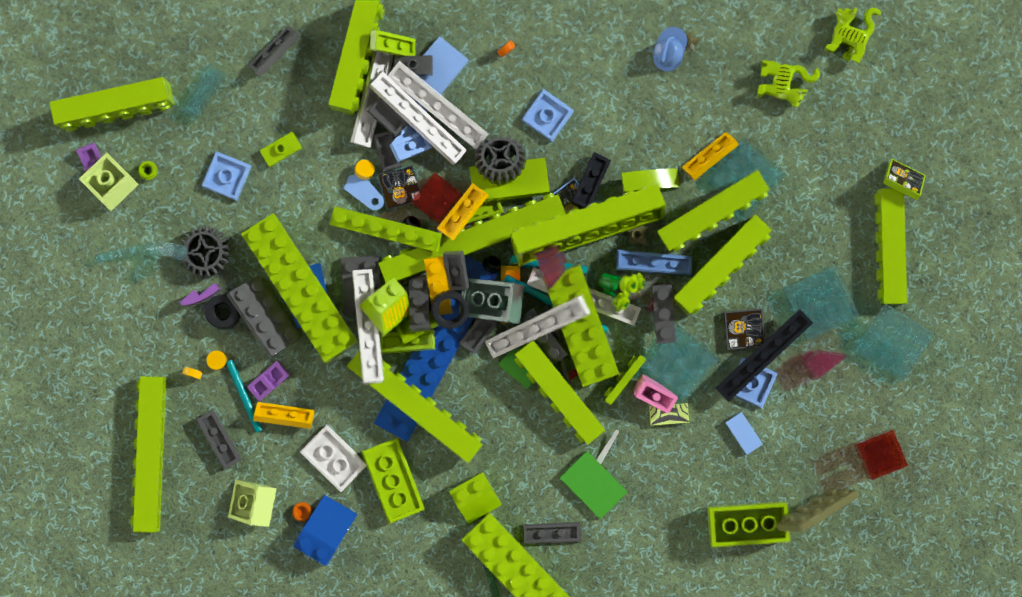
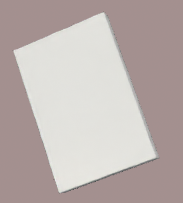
M327 424L300 451L340 492L366 467L365 461Z

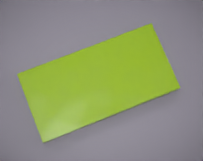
M545 158L527 160L524 163L525 169L521 170L520 176L516 175L515 181L509 178L507 184L505 180H501L500 185L498 180H495L493 183L490 182V178L485 180L483 175L479 174L476 166L469 167L471 184H475L489 195L483 203L550 194Z
M398 438L361 452L388 524L425 510Z

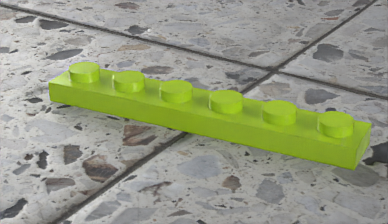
M335 206L329 225L436 253L439 251L443 237L442 233Z

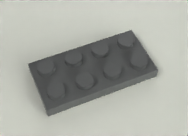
M259 275L227 294V297L269 358L302 338Z

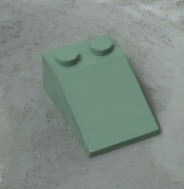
M468 278L469 288L462 290L461 293L468 304V317L520 324L525 286L515 283ZM460 305V307H459V314H458V316L460 315V312H461V305Z

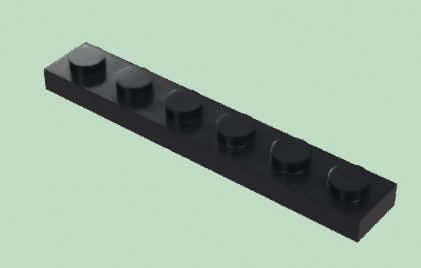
M799 309L720 382L715 389L729 402L807 330L813 322Z

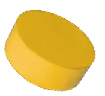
M360 160L355 166L356 176L363 180L370 179L375 170L374 165L368 160Z
M212 351L208 354L207 364L211 369L219 370L226 365L227 358L223 352Z
M184 367L182 372L183 375L196 379H201L202 376L201 371L189 367Z

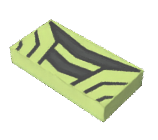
M688 403L674 404L669 414L654 406H649L650 425L689 423Z

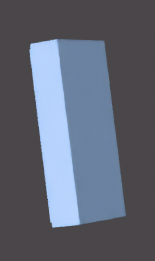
M742 412L725 422L746 455L763 445Z

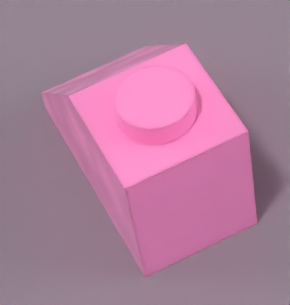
M643 374L640 375L632 389L635 397L668 414L678 399V396Z

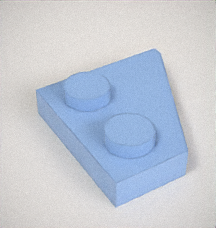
M407 123L390 144V147L397 162L430 150L432 145Z

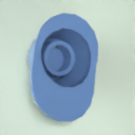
M670 27L665 29L659 36L654 48L653 58L655 65L660 70L672 71L680 65L687 44V37L682 29Z

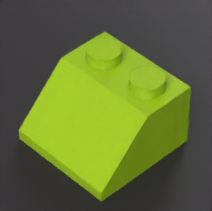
M484 472L477 474L449 491L468 524L502 505Z

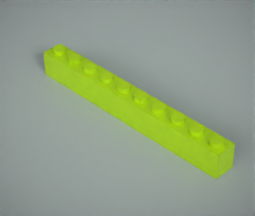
M554 193L543 196L544 200L536 202V200L525 203L526 207L521 209L514 207L507 210L508 214L500 216V213L489 217L490 221L483 223L480 220L472 223L471 228L466 230L463 228L453 241L443 234L438 253L420 248L414 250L407 248L400 251L398 256L388 255L383 257L382 262L378 264L385 282H389L392 278L399 282L405 278L425 272L424 259L443 256V253L448 251H463L464 255L467 256L511 239V233L519 227L527 228L537 221L545 222L553 216L566 215L558 194L554 196Z

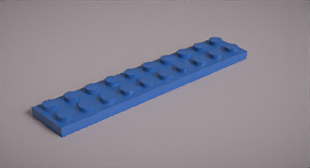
M464 255L468 278L489 281L496 279L498 273L486 271L483 264ZM451 290L456 291L459 294L462 293V290ZM451 298L453 313L440 315L441 318L448 321L458 318L460 307L459 302ZM467 317L461 326L453 329L443 328L439 324L433 328L435 330V350L412 351L401 372V375L406 378L405 383L410 387L412 384L421 390L420 395L425 399L427 396L432 398L460 346L459 342L467 333L474 318ZM388 399L374 422L375 425L407 442L418 424Z

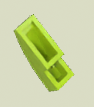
M653 169L621 173L623 194L628 191H639L646 185L654 186L658 184L660 190L680 188L677 169Z

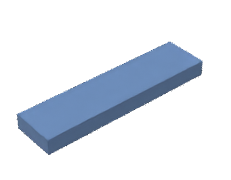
M617 250L616 270L691 276L692 256Z

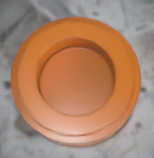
M511 40L499 49L497 53L500 57H504L516 45Z
M306 502L297 503L292 510L293 517L300 522L308 520L312 515L311 506Z

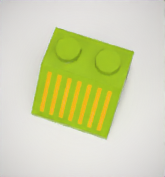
M392 278L359 305L383 336L410 314L407 293L395 278Z

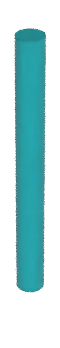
M230 360L226 362V366L255 432H260L263 430L260 422L254 421L255 410L234 362Z

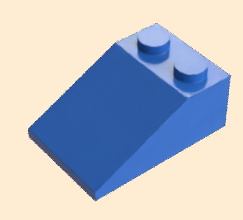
M324 495L293 547L327 566L355 520L357 513Z

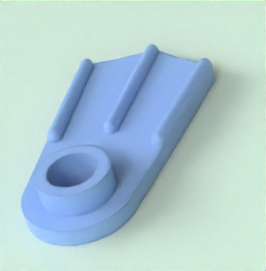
M356 174L348 177L344 187L347 192L371 210L377 211L383 207V197L368 179H360ZM374 199L379 200V203L377 205L372 204V201Z

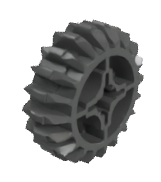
M502 133L500 138H496L493 135V139L490 140L486 137V143H480V148H477V155H475V166L479 174L483 175L485 180L490 178L491 183L498 180L499 185L501 180H505L507 184L509 178L515 181L516 175L520 176L521 170L525 169L524 163L527 161L523 145L518 143L516 138L511 140L510 135L504 138ZM511 153L516 157L514 163L510 159ZM487 156L491 158L490 165L485 162Z
M198 226V232L192 228L191 232L193 235L191 236L186 233L185 236L188 240L181 239V242L185 244L184 247L179 246L178 248L184 251V253L179 254L180 258H185L181 264H188L186 267L187 271L193 268V275H196L199 271L200 277H203L205 272L207 277H211V270L217 275V267L224 270V266L221 263L228 264L229 262L224 257L231 256V253L225 252L231 246L224 245L228 242V239H221L224 233L219 232L217 234L218 229L215 227L211 232L210 226H206L205 231L202 226ZM205 236L213 237L219 246H209ZM199 238L198 247L190 251L193 242ZM203 247L210 249L206 256L199 253L203 250ZM219 252L217 260L210 265L211 256ZM191 257H200L204 267L197 266Z

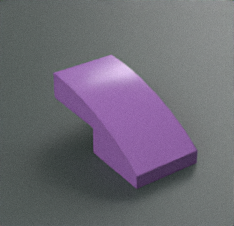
M95 142L76 150L85 167V173L101 158Z
M213 283L202 294L193 290L180 304L182 306H190L210 299L222 289Z
M278 360L263 374L259 375L247 388L258 401H261L291 374Z

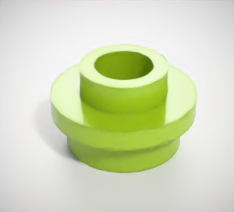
M144 161L140 164L138 173L141 178L152 180L156 177L158 168L155 163ZM148 167L152 170L150 174L145 173V169Z

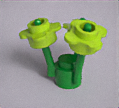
M604 273L599 280V287L604 289L603 293L614 299L612 305L616 307L615 311L617 313L621 309L625 310L630 304L628 299L629 293H639L640 289H643L645 285V278H643L641 273L637 275L632 274L631 277L624 276L623 278ZM620 284V289L623 293L615 295L612 290L615 291Z

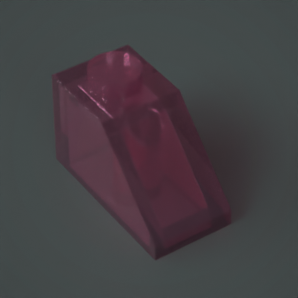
M557 245L535 253L548 289H551L566 271L564 263L567 262L563 251L559 252Z
M809 350L802 356L803 360L800 363L813 380H818L848 356L845 353Z

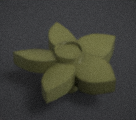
M689 32L686 36L687 44L684 52L688 49L691 52H695L694 45L699 44L700 38L694 37Z

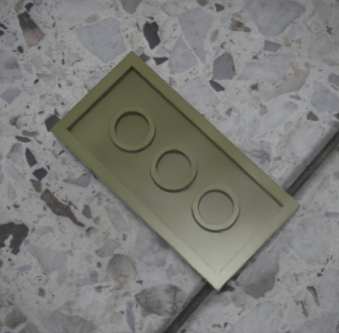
M847 488L827 489L824 495L815 497L810 500L811 503L798 507L795 513L783 516L782 521L776 524L779 531L804 532L859 497L857 490H848Z

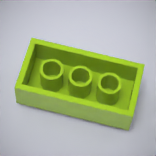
M787 502L707 506L709 541L712 547L790 542V532L779 531L776 525L782 521L783 516L788 515Z

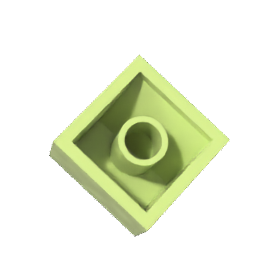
M108 153L104 154L79 178L110 211L139 185Z
M235 480L228 518L249 525L269 527L276 488Z

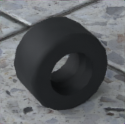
M219 294L213 296L205 306L207 321L219 329H228L235 326L241 317L227 295ZM225 304L230 308V315L226 319L217 317L216 309L219 305Z

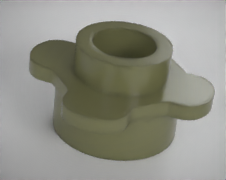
M640 226L628 230V243L631 245L634 243L645 244L647 241L645 238L646 227Z

